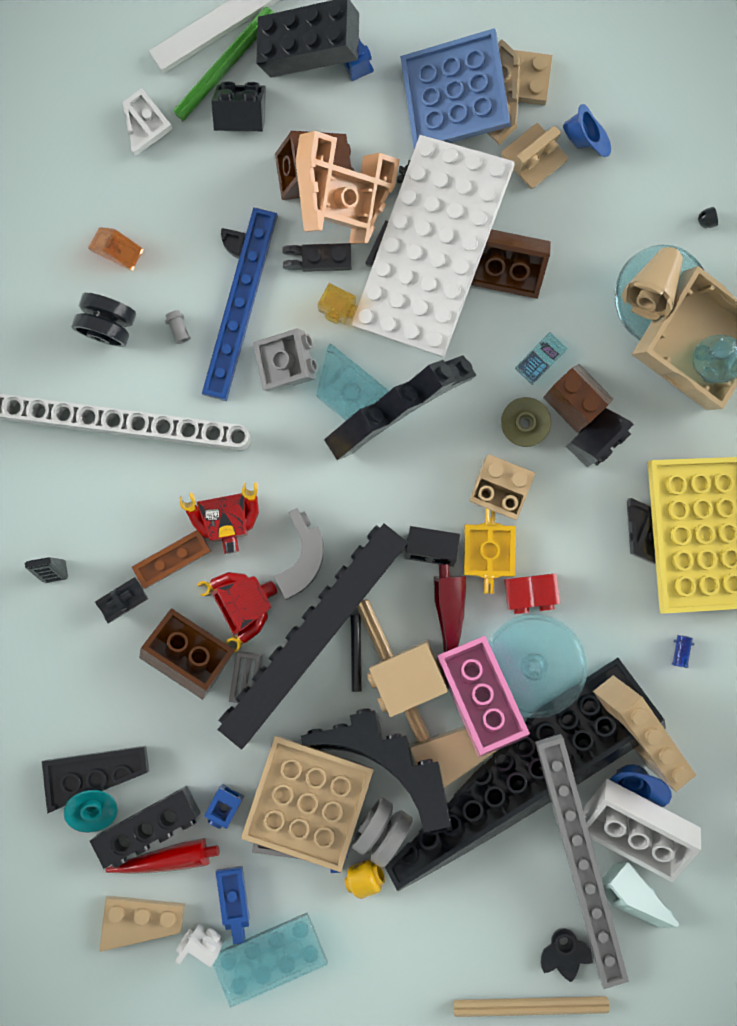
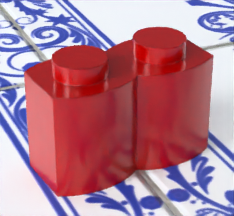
M556 573L504 579L508 610L514 609V614L529 613L530 607L538 606L539 611L554 610V605L560 604Z

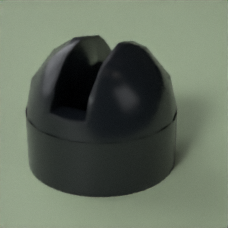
M715 207L706 208L701 211L698 216L701 227L712 228L718 226V216Z

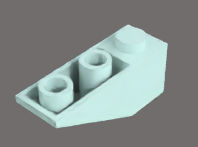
M629 862L613 864L601 878L606 898L613 907L660 928L678 927L679 923L672 916L670 909L661 903L655 895V891L643 881L637 869Z

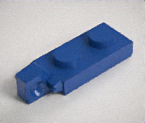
M243 866L218 869L216 871L222 924L225 925V930H231L233 944L244 943L246 939L244 927H249L250 916Z

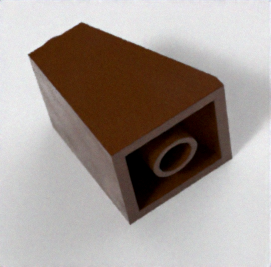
M290 131L275 152L282 200L300 198L296 155L300 134L308 133V131ZM321 132L337 138L333 165L354 171L353 167H351V148L347 142L346 134Z
M580 364L572 367L543 397L577 433L598 416L613 400L608 392Z

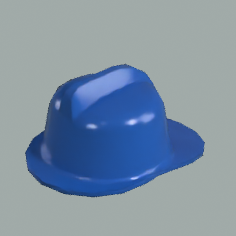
M581 104L578 108V113L563 124V129L568 139L576 148L592 147L599 155L608 157L611 153V143L607 133L594 118L589 108L585 104Z
M628 764L622 766L609 779L660 807H665L672 798L669 786L661 779L649 775L646 769L640 765Z

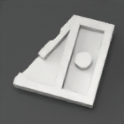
M142 88L122 102L127 119V130L130 135V146L135 157L173 129L169 121Z

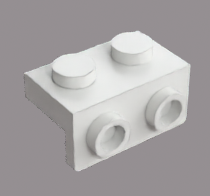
M198 923L194 931L190 928L188 929L175 950L179 953L175 963L180 965L189 952L211 968L217 959L224 940L221 939V935L212 928L207 929Z

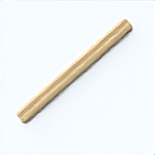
M369 600L361 601L357 609L380 660H385L393 656L391 648ZM417 706L404 711L417 741L423 742L429 739L430 734Z
M605 996L455 1000L453 1002L455 1017L606 1014L610 1010L609 1000Z

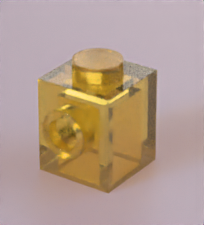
M331 283L327 285L317 304L318 311L325 314L327 320L335 324L341 322L344 325L348 318L352 319L358 308L355 305V295Z

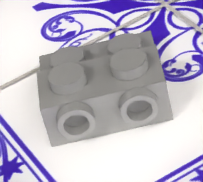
M296 328L253 342L264 391H271L287 385L295 386L315 380L314 373L318 371L315 359L310 356L309 349L313 346L312 339L305 331Z

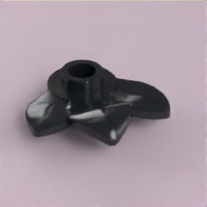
M560 928L553 933L551 944L543 949L540 962L544 973H549L557 968L565 979L573 982L578 973L580 963H593L591 949L586 943L577 940L575 934L570 929ZM563 937L568 938V942L565 945L559 944L560 939Z

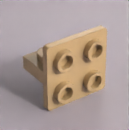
M539 123L533 125L501 152L503 158L514 161L515 166L513 170L530 189H534L568 160V156L557 143L561 132L555 125L546 132Z

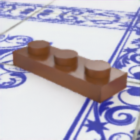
M196 530L132 566V569L143 589H147L212 551L204 537Z

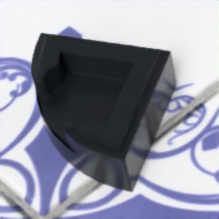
M221 228V238L224 247L232 256L239 259L246 233Z

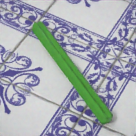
M264 7L174 108V113L180 120H185L257 39L258 17L274 13L269 7Z

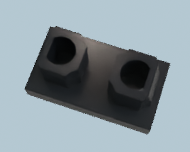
M136 577L101 597L95 603L109 624L149 598Z

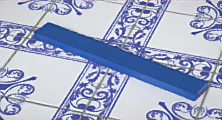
M253 207L202 390V395L224 401L228 399L278 215L275 212Z

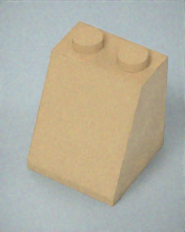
M428 640L370 666V673L367 674L372 688L377 687L381 695L378 698V702L383 713L388 711L390 717L448 692L447 684Z

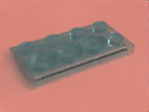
M308 912L247 938L244 940V943L234 944L220 950L213 966L231 1008L324 967L328 961Z

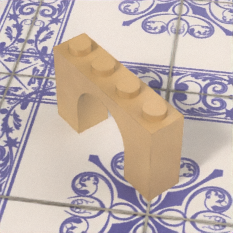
M614 675L593 691L604 708L619 720L639 742L640 745L634 750L643 763L675 792L696 776L642 696Z

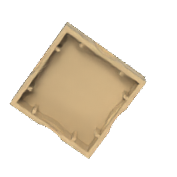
M699 266L682 271L679 276L673 308L668 317L665 318L664 315L660 316L658 320H652L631 355L704 409H724L737 387V299L724 285Z

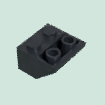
M230 81L217 85L211 100L214 131L263 132L266 85H259L257 82L235 85L234 82Z
M605 408L566 447L586 467L592 464L597 466L613 453L610 449L611 447H617L631 435L628 430L634 424L621 415Z

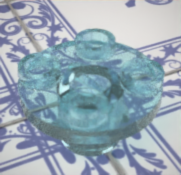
M713 335L705 338L697 345L693 355V366L703 381L709 384L726 383L737 378V339L728 335Z

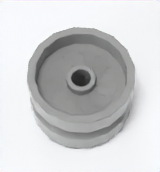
M383 797L379 798L367 813L351 844V848L361 855L369 852L373 847L371 861L381 868H384L395 855L413 821V817L403 810L396 812L391 817L393 804Z

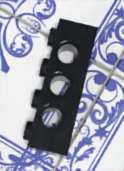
M186 785L97 834L89 842L103 869L110 865L113 868H117L128 861L127 856L135 852L138 856L151 848L150 843L156 840L162 843L174 835L172 831L179 827L185 830L197 823L195 819L201 812ZM167 810L172 811L176 816V821H167L164 812ZM143 823H147L152 827V834L148 835L142 831ZM119 836H125L129 840V847H123L119 843Z

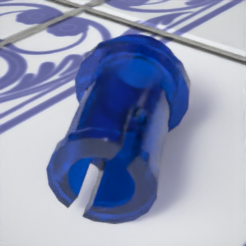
M677 635V639L673 641L676 642L671 665L684 668L689 667L691 646L695 644L692 642L693 637Z

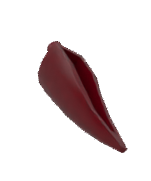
M439 564V576H434V602L441 628L443 653L459 646L466 599V576H449V564Z

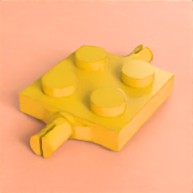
M485 508L484 523L464 525L463 575L484 578L483 593L494 594L495 578L501 576L515 577L516 526H505L495 523V512L491 510L490 517V510Z

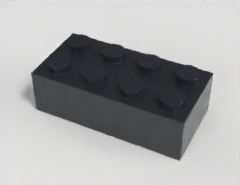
M330 0L258 17L256 64L270 78L358 60L359 12L350 0Z

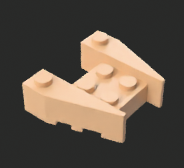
M318 131L300 134L296 155V168L304 231H322L323 222L328 221L351 228L349 243H368L375 229L374 223L379 213H382L386 206L384 202L396 185L400 159L382 153L365 155L362 160L361 173L333 165L337 138Z

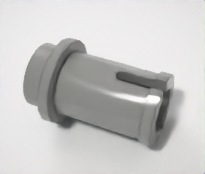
M175 310L165 315V323L169 324L175 343L181 344L189 341L191 338L183 321L184 314H180L179 310Z

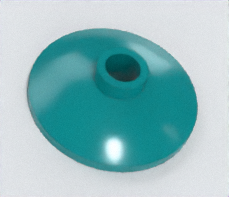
M98 790L84 791L76 794L66 803L64 819L76 831L85 833L97 832L105 829L115 820L118 812L117 803L106 792Z

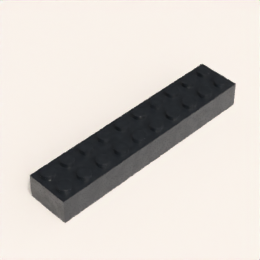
M385 523L381 527L375 525L367 535L369 542L366 546L362 547L359 545L351 555L353 562L347 568L343 565L334 576L337 582L331 588L327 585L318 596L321 601L316 608L314 606L308 608L301 617L305 620L300 627L294 626L285 637L288 640L287 644L284 647L280 645L268 658L272 661L268 667L263 666L252 678L255 682L254 685L244 688L235 699L238 702L235 708L233 706L228 708L218 720L222 724L217 730L241 750L248 744L408 544L405 539Z

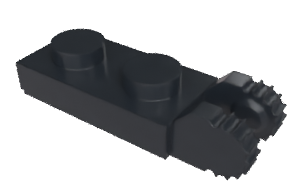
M351 243L286 245L282 248V253L285 255H302V261H284L283 268L285 270H303V272L352 270Z

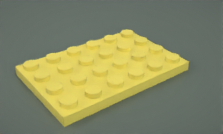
M737 457L648 461L660 614L737 609Z

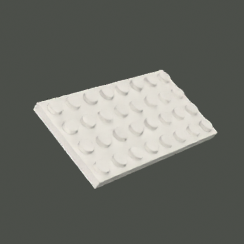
M423 135L419 136L351 324L353 327L441 357L445 356L514 169V161Z

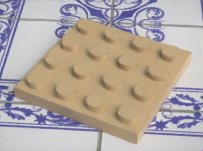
M275 735L241 839L341 872L374 768L312 747L303 746L300 743Z

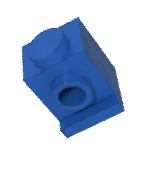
M360 39L358 60L343 63L351 81L374 72L370 63L372 57L367 45L364 46Z
M222 784L204 817L208 819L210 825L218 829L222 827L227 829L245 796ZM225 803L229 806V809L227 811L221 810L220 804Z

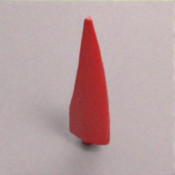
M202 838L128 859V861L117 868H113V866L107 867L105 871L106 873L123 874L157 873L203 867L210 864L209 857L219 856L220 850L218 845L207 847L206 839Z

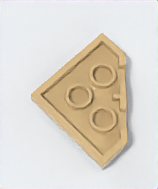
M502 39L498 44L511 127L487 133L498 145L517 128L520 71L519 54Z

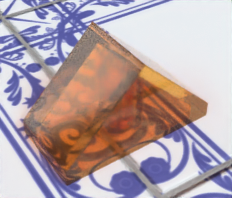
M99 227L88 247L90 251L133 271L143 252V248L116 229Z

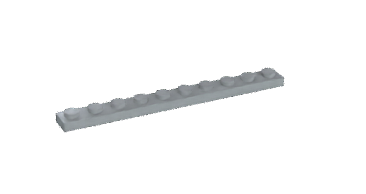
M559 734L536 741L537 751L601 985L604 989L629 982L564 738Z

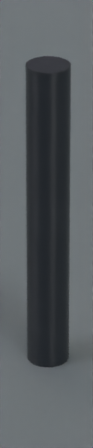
M350 615L352 692H362L361 615Z

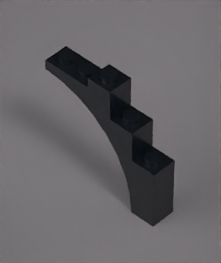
M464 355L446 362L440 360L429 364L410 381L393 387L376 403L359 409L327 436L324 441L338 461L356 452L371 439L408 414L440 395L472 380L477 375L471 363Z
M369 708L357 710L356 714L350 715V726L342 723L334 725L331 730L312 729L307 732L308 734L301 735L303 746L318 750L329 749L351 752L364 756L384 767L400 781L410 794L419 812L426 836L453 830L439 762H433V759L419 761L418 766H413L407 736L396 733L388 735L385 740H382L379 717L375 710L371 711Z

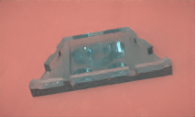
M330 343L327 348L316 396L346 421L359 409L376 403L389 390Z

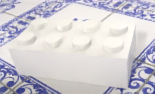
M607 778L583 808L591 840L671 882L682 873L701 851L700 827Z

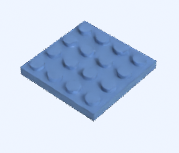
M495 28L400 56L414 149L420 135L452 143L511 127L498 37Z

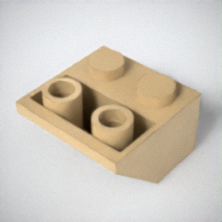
M488 454L475 481L469 502L517 520L535 472Z

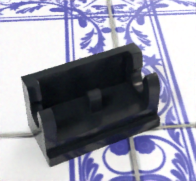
M410 526L404 559L433 564H449V566L454 567L457 561L460 534Z

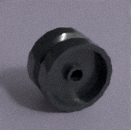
M83 293L78 306L84 313L75 315L71 326L72 329L93 340L116 347H125L129 333L124 327L133 325L136 317L135 310L119 301L99 294Z

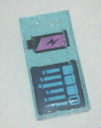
M549 332L515 369L533 385L568 348Z

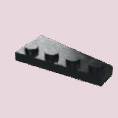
M139 746L42 761L47 814L64 807L78 793L88 790L103 791L148 773L147 747Z

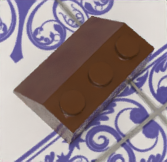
M491 229L471 285L538 299L550 257L551 241Z
M171 608L141 647L139 658L203 700L219 678L235 649Z

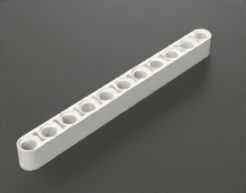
M0 394V420L236 451L246 450L252 442L248 430L244 426L237 424ZM20 404V411L13 415L14 406ZM45 407V414L38 418V410ZM70 410L68 420L62 421V414ZM91 413H95L94 422L91 424H87V416ZM119 416V425L111 428V420ZM139 420H145L144 428L140 431H136V422ZM164 423H170V430L165 434H160V426ZM189 426H194L195 433L193 436L185 437L184 430ZM211 430H220L218 439L209 440L208 435ZM238 432L245 434V439L240 444L233 442V437Z

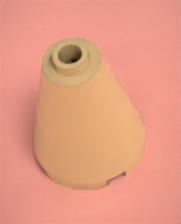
M664 247L660 249L625 286L622 299L625 305L628 302L633 307L631 309L633 313L651 320H658L660 316L664 315L665 318L668 317L673 308L683 257L676 248Z

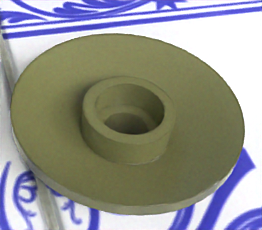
M522 397L513 400L506 406L501 416V428L506 438L513 444L521 447H531L539 444L547 437L551 428V416L546 406L539 400ZM527 420L529 426L527 428H523L520 424V421Z

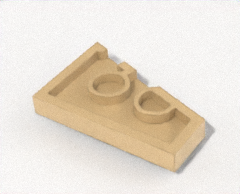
M107 896L105 899L99 952L180 933L182 931L185 903Z

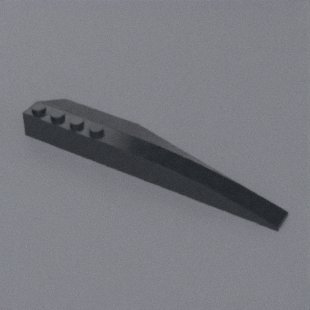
M616 658L536 709L526 718L525 724L530 733L528 737L494 752L485 765L482 764L447 803L452 831L426 836L422 827L419 834L400 850L385 866L397 891L408 887L456 860L551 802L536 741L559 734L563 736L576 786L640 745L639 742L619 720L604 708L593 692L613 675L643 697L663 728L666 729L665 719L619 658Z

